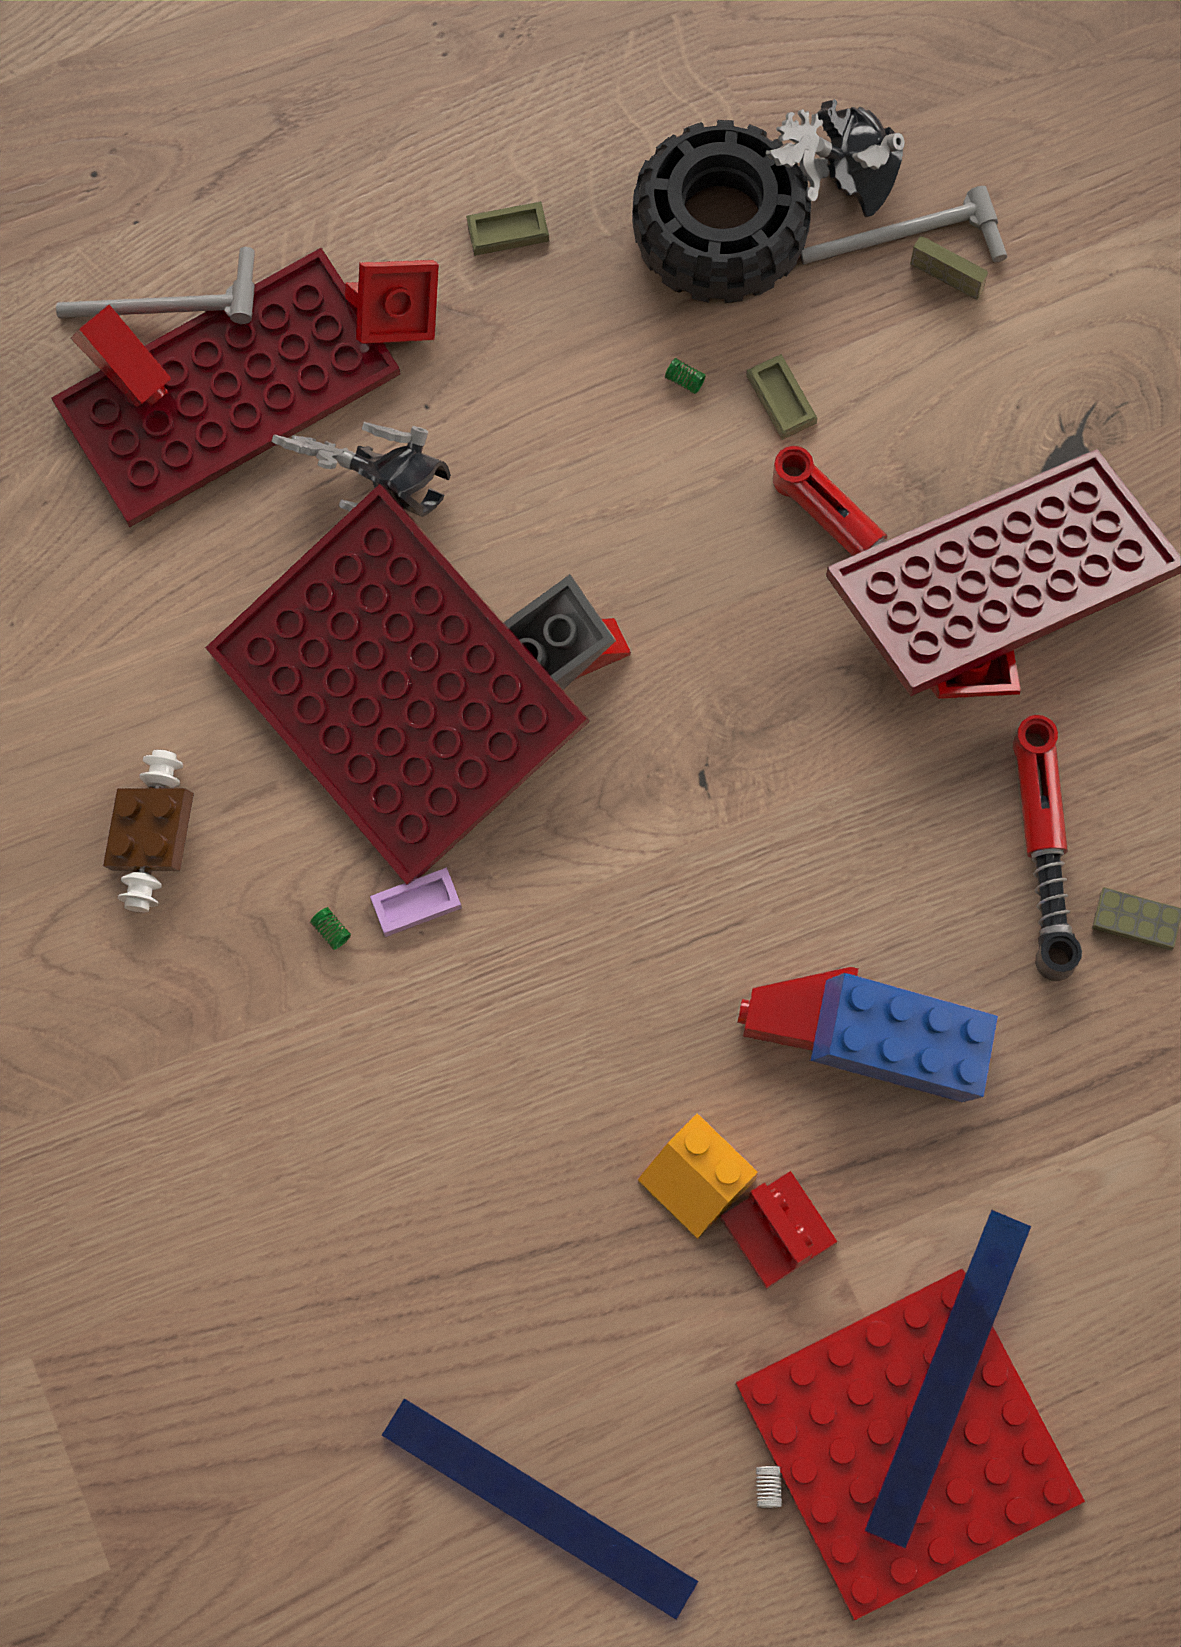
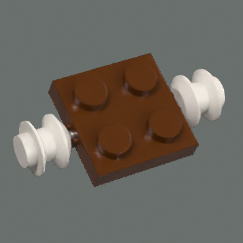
M154 750L152 755L143 757V762L148 764L150 768L149 772L140 774V779L149 788H117L103 866L112 871H134L121 877V882L126 884L128 889L127 893L118 895V899L125 902L124 908L134 912H149V907H155L159 904L151 896L152 890L160 889L162 884L151 875L152 871H180L194 793L186 788H174L180 785V780L173 776L174 770L183 768V763L176 759L177 755L170 751Z

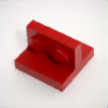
M434 260L359 262V282H345V298L357 308L356 339L361 344L435 340L439 264Z
M791 1171L768 1186L765 1182L750 1191L748 1199L720 1216L721 1221L766 1289L838 1242Z

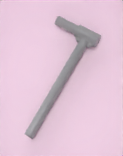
M977 186L967 192L962 206L807 247L801 251L800 258L804 265L969 220L971 225L982 230L993 262L1005 260L1007 253L997 227L998 219L987 187Z
M250 247L240 248L237 280L226 290V294L58 302L56 304V314L58 318L92 317L110 304L118 315L224 310L233 322L246 324L252 320L255 288L252 278L255 250Z

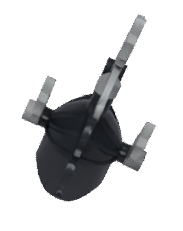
M835 99L822 102L821 109L817 114L812 115L811 125L808 118L809 111L804 112L803 109L798 111L801 125H799L798 120L793 122L792 117L795 113L788 112L786 120L782 121V126L777 127L776 131L781 133L778 137L780 142L791 140L795 144L786 143L778 149L766 151L767 157L773 159L776 166L784 165L790 168L794 164L800 163L799 167L810 182V187L806 189L808 201L812 202L817 199L820 181L822 178H826L830 171V178L836 183L839 190L845 192L847 196L855 194L864 217L874 215L889 196L897 178L905 144L902 134L895 133L891 127L884 128L877 116L863 107H858V109L851 107L836 111L837 100ZM819 126H823V131L827 132L831 143L817 135L816 130Z
M363 422L362 430L389 441L407 443V446L393 449L387 454L372 452L373 448L370 446H358L356 453L347 448H335L336 444L325 441L324 444L316 442V439L311 437L292 435L290 439L273 435V443L297 453L316 456L319 460L317 465L322 468L335 469L337 466L336 460H338L340 466L356 471L359 475L371 480L374 488L379 484L384 486L403 509L421 517L433 511L443 501L445 495L430 488L421 503L414 500L411 495L424 488L433 479L434 475L446 480H450L451 476L449 467L444 461L422 453L428 431L417 426H412L410 432H402L393 428ZM341 499L339 507L351 511L358 503Z

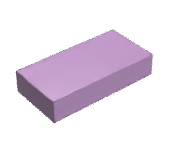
M447 868L417 878L409 885L404 883L370 896L385 937L462 908Z

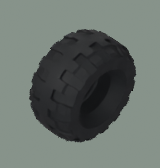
M718 120L716 126L704 127V124L700 122L684 128L683 134L678 137L673 134L656 147L654 156H651L649 161L645 160L638 174L637 184L634 189L632 223L635 242L638 243L643 261L650 271L653 270L655 274H659L662 277L663 284L675 292L680 293L683 290L692 294V299L709 303L710 298L724 299L725 303L743 301V296L753 293L754 296L761 295L774 288L775 281L783 276H788L797 264L798 257L805 247L810 227L811 201H808L806 198L807 177L803 174L798 164H794L790 168L784 165L776 166L775 161L769 159L766 155V151L783 146L782 142L778 139L770 140L767 138L766 131L751 124L745 129L734 126V120ZM714 186H727L738 189L748 195L756 204L758 212L743 225L730 229H716L695 220L687 211L685 204L693 195L703 189Z

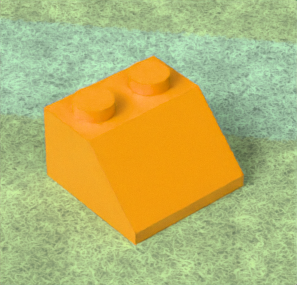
M697 1113L664 1146L638 1178V1182L698 1239L754 1183L758 1172Z

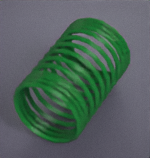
M677 358L672 360L665 373V379L667 378L675 384L678 383V385L681 384V387L684 386V389L687 388V391L690 390L694 394L700 390L706 374L694 369V367L691 368V366H688L685 362L682 363Z
M325 907L317 912L310 921V924L315 927V930L320 932V935H323L322 938H325V941L333 950L341 947L351 937V933L333 915L329 907ZM330 922L326 927L320 930L325 924ZM332 925L327 931L322 933L326 928Z

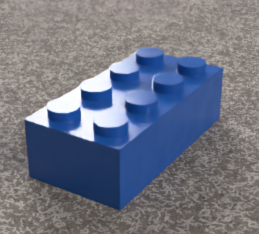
M843 973L826 980L811 1061L959 1102H967L984 1097L998 1016Z

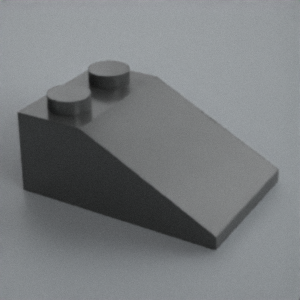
M570 574L504 621L505 625L563 690L616 641Z

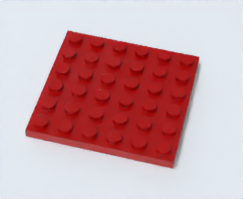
M963 1268L735 1383L775 1465L780 1467L781 1477L853 1621L1085 1502Z

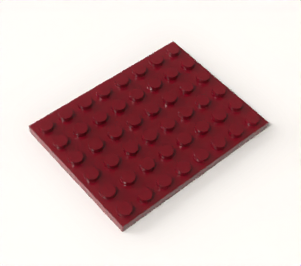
M381 484L374 488L205 647L406 885H409L412 881L425 874L590 722L587 716Z

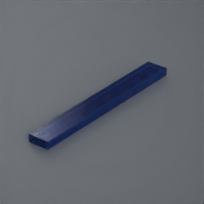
M994 1210L990 1211L864 1529L865 1532L901 1548H906L1031 1229L1030 1225Z
M405 1398L382 1433L384 1438L677 1620L699 1582Z

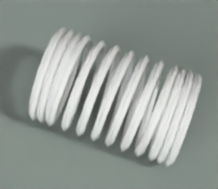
M757 1467V1475H774L757 1476V1479H775L756 1481L757 1483H776L756 1485L757 1487H776L757 1489V1491H776L757 1493V1495H774L757 1497V1499H773L758 1500L757 1507H781L782 1499L779 1497L782 1495L779 1493L782 1491L778 1490L782 1488L778 1486L782 1484L779 1482L781 1481V1478H779L781 1476L780 1467Z

